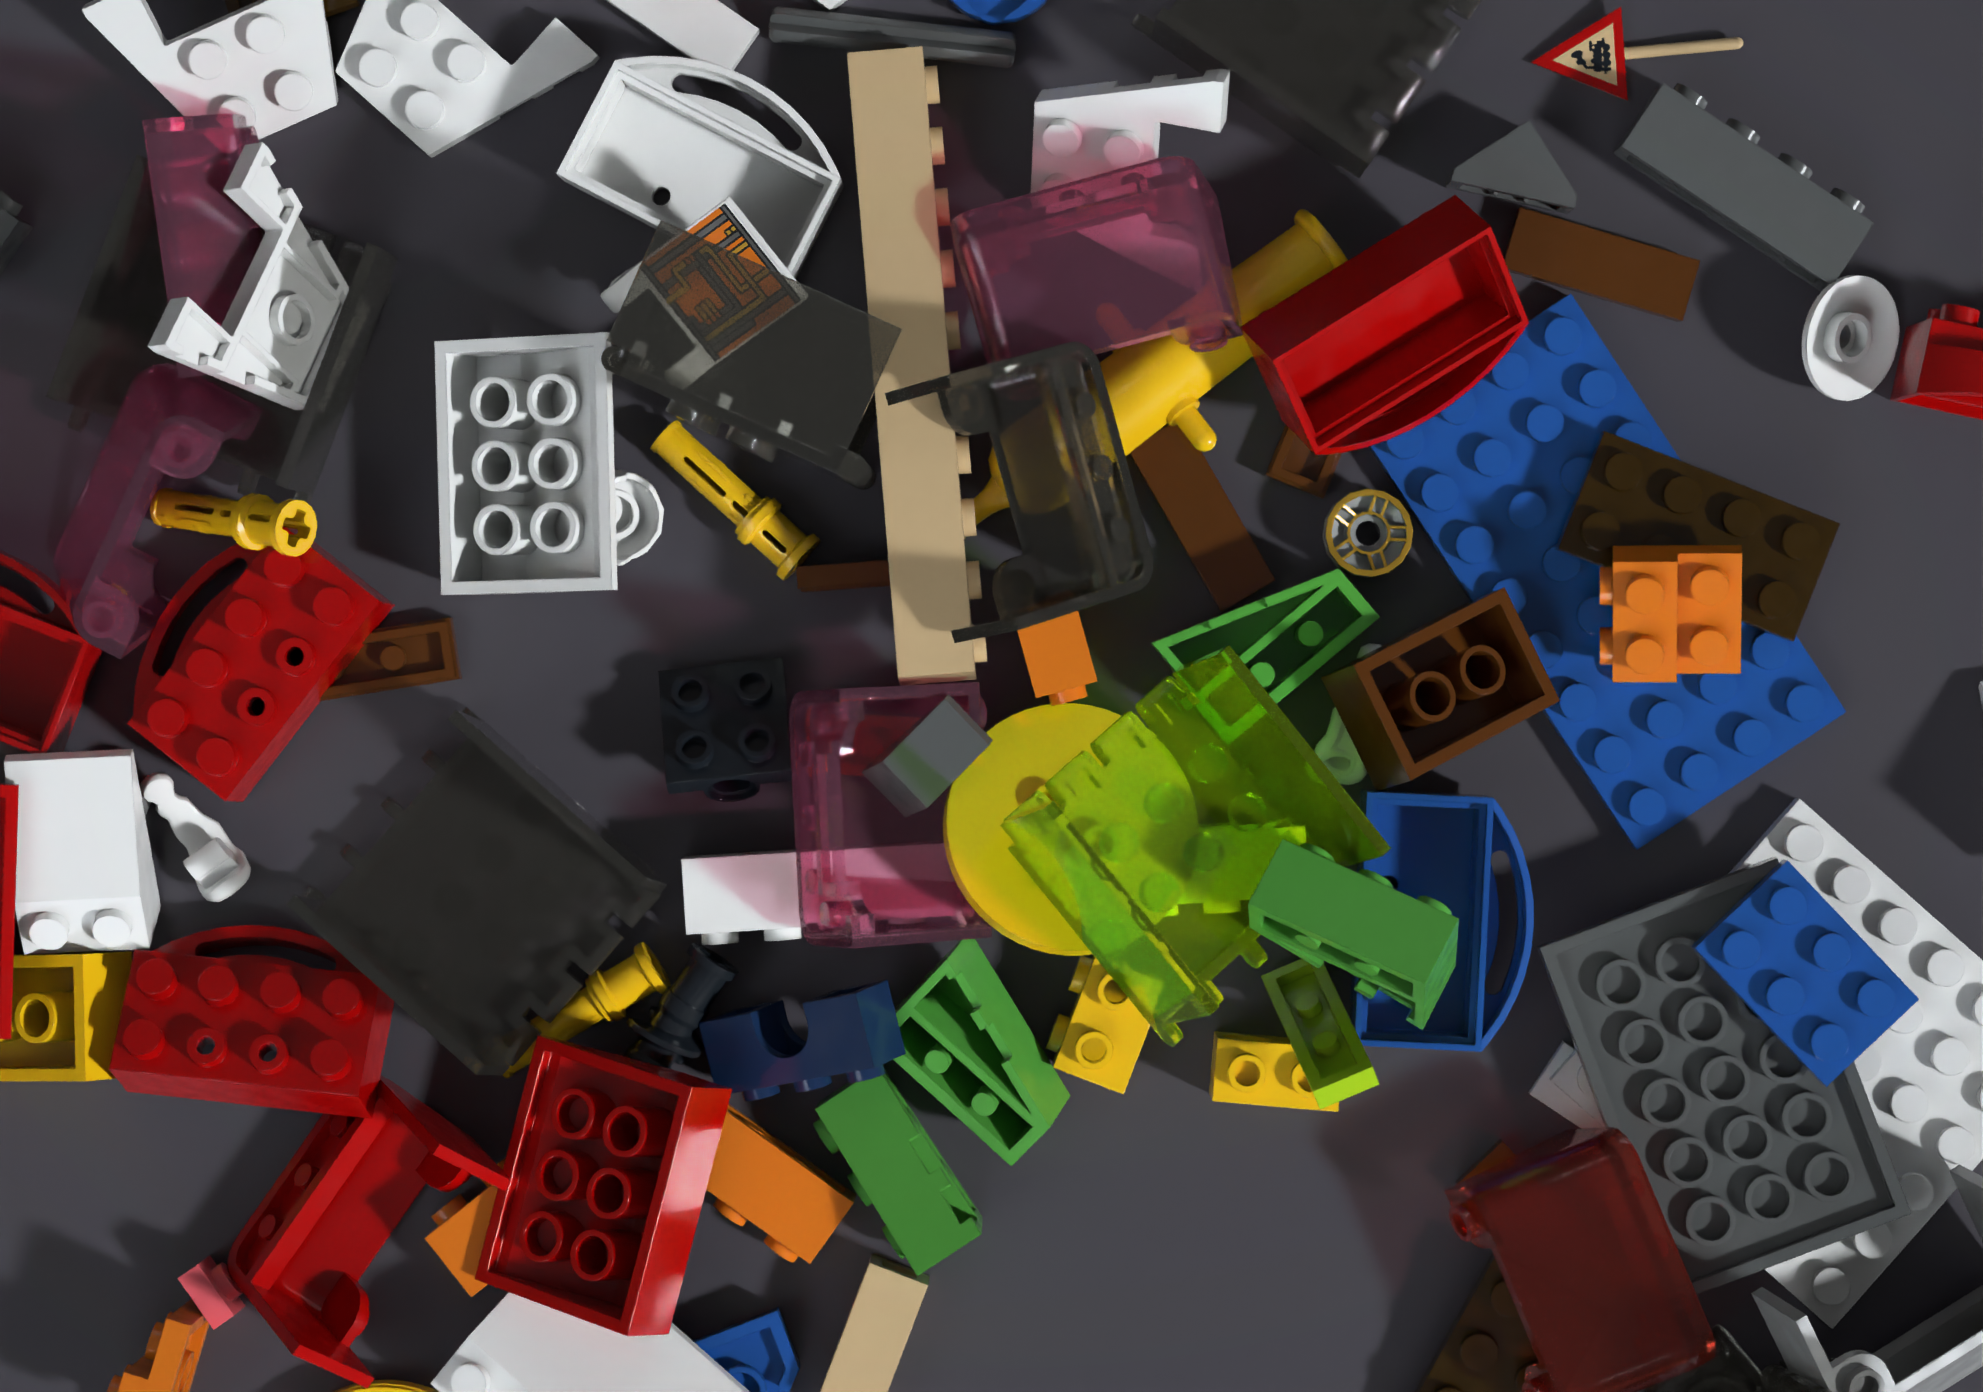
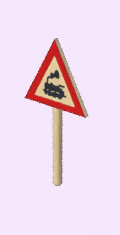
M1620 6L1530 63L1628 101L1625 60L1736 50L1742 48L1744 42L1740 37L1624 47L1622 10Z

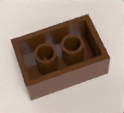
M1505 587L1470 600L1321 677L1376 791L1411 781L1560 701Z

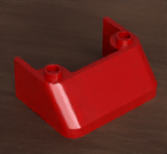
M381 1075L373 1119L322 1114L233 1242L228 1256V1272L292 1355L368 1389L375 1378L350 1348L354 1339L365 1329L370 1315L368 1294L358 1283V1280L426 1183L441 1192H451L474 1175L506 1191L512 1180L470 1135L393 1081Z

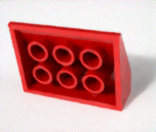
M537 1035L503 1171L509 1176L512 1183L506 1191L500 1188L497 1190L475 1280L625 1336L669 1334L732 1089L677 1070L552 1037Z

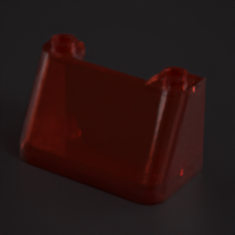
M1599 1127L1565 1130L1444 1190L1451 1206L1449 1209V1219L1456 1234L1463 1241H1471L1477 1247L1482 1249L1491 1248L1538 1359V1362L1526 1368V1382L1522 1385V1392H1637L1691 1371L1714 1359L1716 1342L1641 1160L1631 1141L1619 1129Z

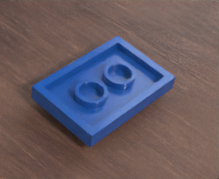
M1784 859L1691 946L1808 1071L1826 1087L1919 1000L1794 866Z

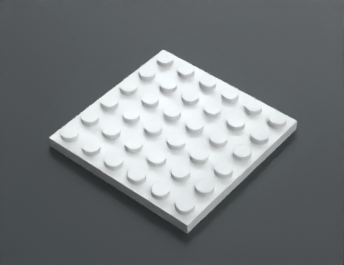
M1795 798L1729 873L1772 857L1777 858L1779 863L1783 859L1788 860L1919 998L1910 1009L1854 1061L1911 1214L1764 1269L1833 1329L1957 1189L1950 1170L1961 1165L1973 1171L1983 1159V960L1801 799ZM1575 1049L1549 1080L1605 1128Z

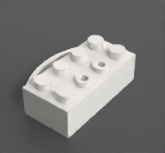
M643 56L615 60L556 173L564 182L672 238L730 196L795 279L844 187L839 172L819 137L810 125L773 91L729 68L702 60L675 56ZM679 75L703 78L727 85L751 96L785 120L801 137V146L794 151L788 150L771 132L741 111L713 99L675 91L672 87L674 78ZM665 189L670 192V200L667 204H655L654 195L658 190Z

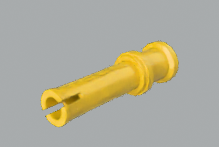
M678 420L673 421L652 444L650 449L654 453L661 456L737 526L735 533L738 535L737 539L743 545L751 543L778 567L776 575L783 581L788 579L796 571V567L801 566L819 545L821 540L815 534L805 535L780 512L781 503L775 498L771 499L768 496L761 499L728 469L721 460L716 458L682 427Z
M162 488L154 494L150 504V515L156 525H162L163 528L173 527L233 537L236 543L245 549L261 550L267 546H272L282 555L297 557L304 554L312 546L316 537V514L312 506L302 500L287 499L281 503H275L267 495L250 493L239 500L212 495L181 492L172 488ZM282 528L297 529L298 533L295 535L289 534Z
M640 942L634 946V954L607 971L603 972L600 969H595L590 972L589 977L585 979L586 987L567 997L562 1002L498 1040L488 1043L487 1050L492 1061L512 1049H517L518 1051L496 1066L499 1072L508 1079L515 1072L529 1065L537 1035L567 1041L604 1018L609 1022L614 1020L620 1021L626 1017V1009L653 992L657 991L663 994L671 984L664 968L650 947L645 942Z

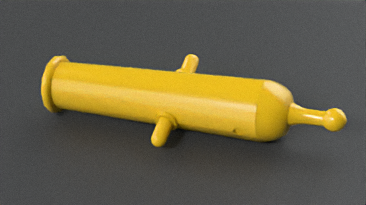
M1306 209L1298 210L1294 216L1296 225L1147 330L1140 327L1135 329L1115 304L1104 303L1100 305L1096 312V319L1115 344L1112 349L1113 354L1013 423L1002 433L992 447L988 458L991 478L984 489L974 498L976 525L993 513L1013 506L1027 514H1042L1065 505L1166 424L1169 426L1178 425L1197 450L1206 452L1213 449L1217 436L1197 410L1200 406L1198 399L1253 356L1240 327L1263 311L1272 308L1348 261L1341 248L1318 219Z

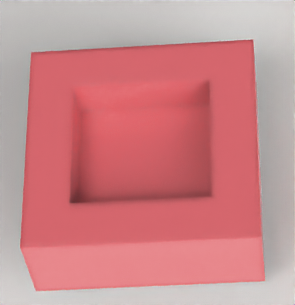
M210 1255L177 1278L213 1330L245 1307V1304L239 1297L243 1292L229 1275L228 1266L223 1262L217 1265Z

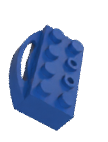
M1361 789L1357 873L1360 869H1367L1383 877L1387 875L1393 876L1396 882L1395 890L1415 899L1418 896H1428L1440 901L1450 909L1453 916L1459 918L1456 966L1423 1030L1406 1021L1411 1009L1390 996L1377 990L1374 998L1369 999L1354 990L1359 979L1354 975H1351L1349 1018L1363 1046L1482 1052L1502 1026L1516 1001L1526 974L1532 948L1534 900L1529 870L1516 833L1495 798L1487 795ZM1496 851H1504L1508 857L1514 880L1517 926L1514 949L1502 987L1498 993L1489 994L1485 991V980L1493 962L1499 931V898L1491 865V856Z

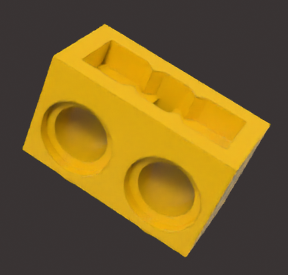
M1214 1031L1209 1095L1212 1101L1332 1112L1339 1111V1102L1323 1109L1319 1108L1287 1037Z

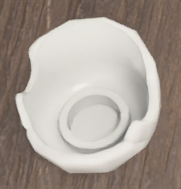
M615 470L617 566H622L631 559L638 558L648 552L660 536L664 508L656 489L650 482L633 472Z

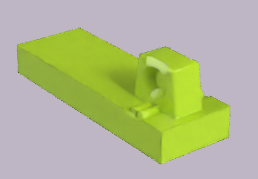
M1299 959L1261 976L1269 998L1320 1109L1380 1085L1374 1068L1324 963L1318 969L1307 961Z

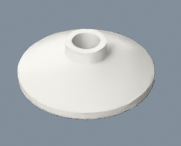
M1847 275L1838 278L1836 282L1829 284L1821 291L1808 312L1802 333L1803 364L1813 386L1829 398L1851 401L1864 397L1882 382L1892 366L1899 343V316L1891 294L1879 281L1862 275Z

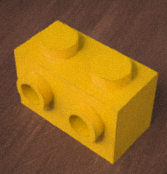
M1110 950L1093 954L1092 959L1080 956L1068 987L1069 991L1078 994L1070 1017L1058 1014L1046 1045V1049L1056 1052L1052 1061L1053 1068L1124 1095L1169 978L1167 972Z

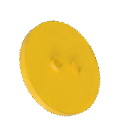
M1063 703L1055 706L1046 704L1029 708L1011 715L986 733L993 741L950 784L943 815V840L951 872L962 894L977 914L991 927L1018 944L1033 950L1064 956H1083L1109 951L1131 942L1154 926L1172 907L1181 894L1193 866L1197 841L1196 815L1188 785L1180 769L1165 748L1150 733L1129 719L1107 709L1078 703Z

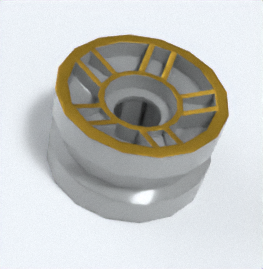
M1372 489L1349 493L1332 505L1324 519L1322 531L1325 552L1334 565L1349 575L1366 578L1389 573L1401 564L1411 548L1413 537L1410 515L1401 502L1384 491ZM1365 521L1374 522L1377 533L1380 534L1378 541L1370 546L1361 544L1356 538L1358 525Z

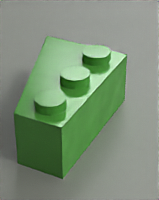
M1334 569L1153 641L1150 644L1231 739L1235 740L1380 616L1342 571Z
M1282 839L1248 903L1249 928L1318 969L1326 961L1346 970L1359 978L1354 990L1369 999L1374 998L1377 990L1390 996L1411 1009L1406 1021L1422 1030L1456 966L1459 918L1453 916L1446 905L1428 896H1418L1415 899L1393 889V885L1385 877L1371 870L1360 869L1357 873L1337 864L1327 851L1310 843H1302L1300 846H1297Z
M970 930L895 1008L906 1054L893 1060L1010 1166L1051 1127L1071 1095Z
M886 1070L884 1075L873 1079L846 1083L817 1103L815 1110L820 1119L813 1123L816 1132L832 1154L839 1150L841 1151L853 1171L847 1175L852 1187L867 1207L871 1204L874 1205L886 1224L882 1227V1230L887 1240L901 1259L906 1257L917 1276L982 1234V1215Z

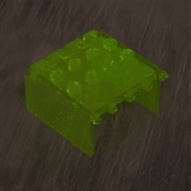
M1230 645L1180 666L1172 673L1175 678L1166 676L1135 704V708L1147 726L1143 724L1137 715L1127 711L1092 741L1090 747L1103 765L1100 766L1087 751H1081L1045 783L1048 793L1054 799L1053 801L1043 792L1037 790L1009 814L1000 825L1014 842L1008 850L1159 1037L1171 1047H1174L1183 1038L1182 1031L1176 1025L1177 1022L1209 1016L1220 1007L1219 1004L1224 998L1211 980L1239 954L1250 966L1256 969L1268 960L1266 952L1256 941L1261 934L1249 928L1248 903L1282 839L1297 846H1300L1302 843L1316 845L1327 851L1334 858L1335 863L1344 867L1382 857L1391 849Z

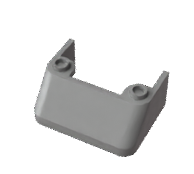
M1958 1165L1950 1170V1174L1983 1242V1176ZM1983 1285L1876 1352L1852 1350L1829 1362L1806 1314L1763 1287L1751 1293L1799 1392H1942L1983 1366Z

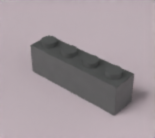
M1665 83L1659 86L1653 92L1613 154L1820 292L1829 284L1836 282L1874 225L1873 221L1862 215L1865 206L1858 199L1839 188H1833L1829 193L1809 180L1813 174L1812 170L1798 159L1786 153H1781L1776 158L1758 146L1757 143L1760 140V136L1740 121L1729 118L1724 123L1705 111L1704 109L1708 102L1689 87L1680 83H1676L1673 89Z

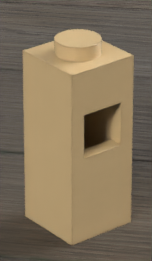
M874 1254L871 1255L819 1392H888L927 1291L929 1275L922 1273L917 1276L911 1268Z

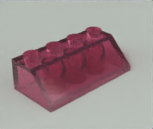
M234 113L142 120L167 301L169 303L170 299L189 297L221 326L262 241L261 227L223 191L244 146L259 143L256 129L254 126L246 125L244 115ZM176 362L178 378L208 375Z

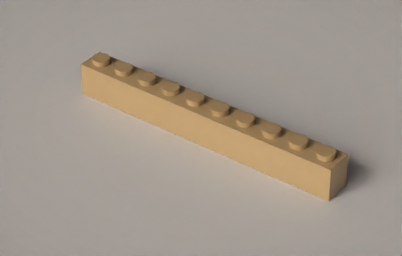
M922 46L847 53L898 679L900 686L976 679L975 663L987 662L984 623L972 624L970 600L982 599L979 560L966 561L965 537L977 536L974 498L961 499L959 474H969L972 472L968 435L956 436L954 412L966 411L963 373L951 374L949 350L961 349L958 311L945 312L944 288L956 287L953 249L940 250L938 227L951 226L948 189H935L933 165L945 164L942 126L930 127L928 104L940 103L937 65L925 66Z

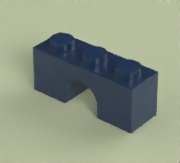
M888 980L833 990L802 1003L808 1024L807 1041L801 1039L792 1030L787 1019L783 1000L732 1009L700 1022L699 1027L713 1083L731 1088L732 1093L742 1092L743 1099L746 1102L780 1093L779 1085L794 1083L796 1092H805L831 1084L832 1075L846 1073L848 1083L861 1082L884 1075V1063L906 1054Z

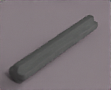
M779 6L772 9L769 22V36L776 43L858 52L922 46L924 59L1003 68L1011 67L1015 61L1016 35L1006 31Z

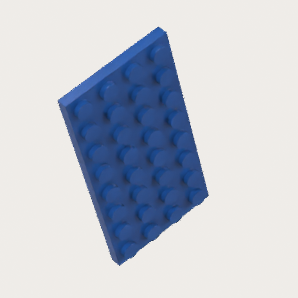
M1570 293L1529 320V324L1503 358L1473 388L1453 404L1413 429L1389 440L1369 446V449L1468 599L1474 600L1505 587L1560 699L1559 702L1542 711L1633 849L1638 850L1846 713V710L1797 636L1794 641H1787L1744 623H1741V674H1677V682H1612V665H1600V627H1613V605H1600V567L1555 550L1601 432L1606 431L1677 460H1680V458Z

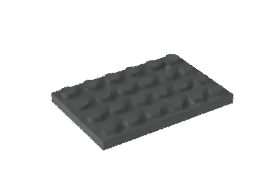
M1775 857L1537 946L1663 1282L1673 1303L1911 1214L1854 1061L1827 1087L1822 1085L1691 947L1779 864L1778 859Z

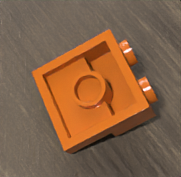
M1742 545L1613 546V567H1600V605H1613V627H1600V665H1612V682H1677V674H1741Z
M192 1299L175 1312L170 1311L164 1323L156 1322L150 1334L145 1355L133 1365L128 1364L122 1377L114 1375L107 1392L190 1391L210 1325Z

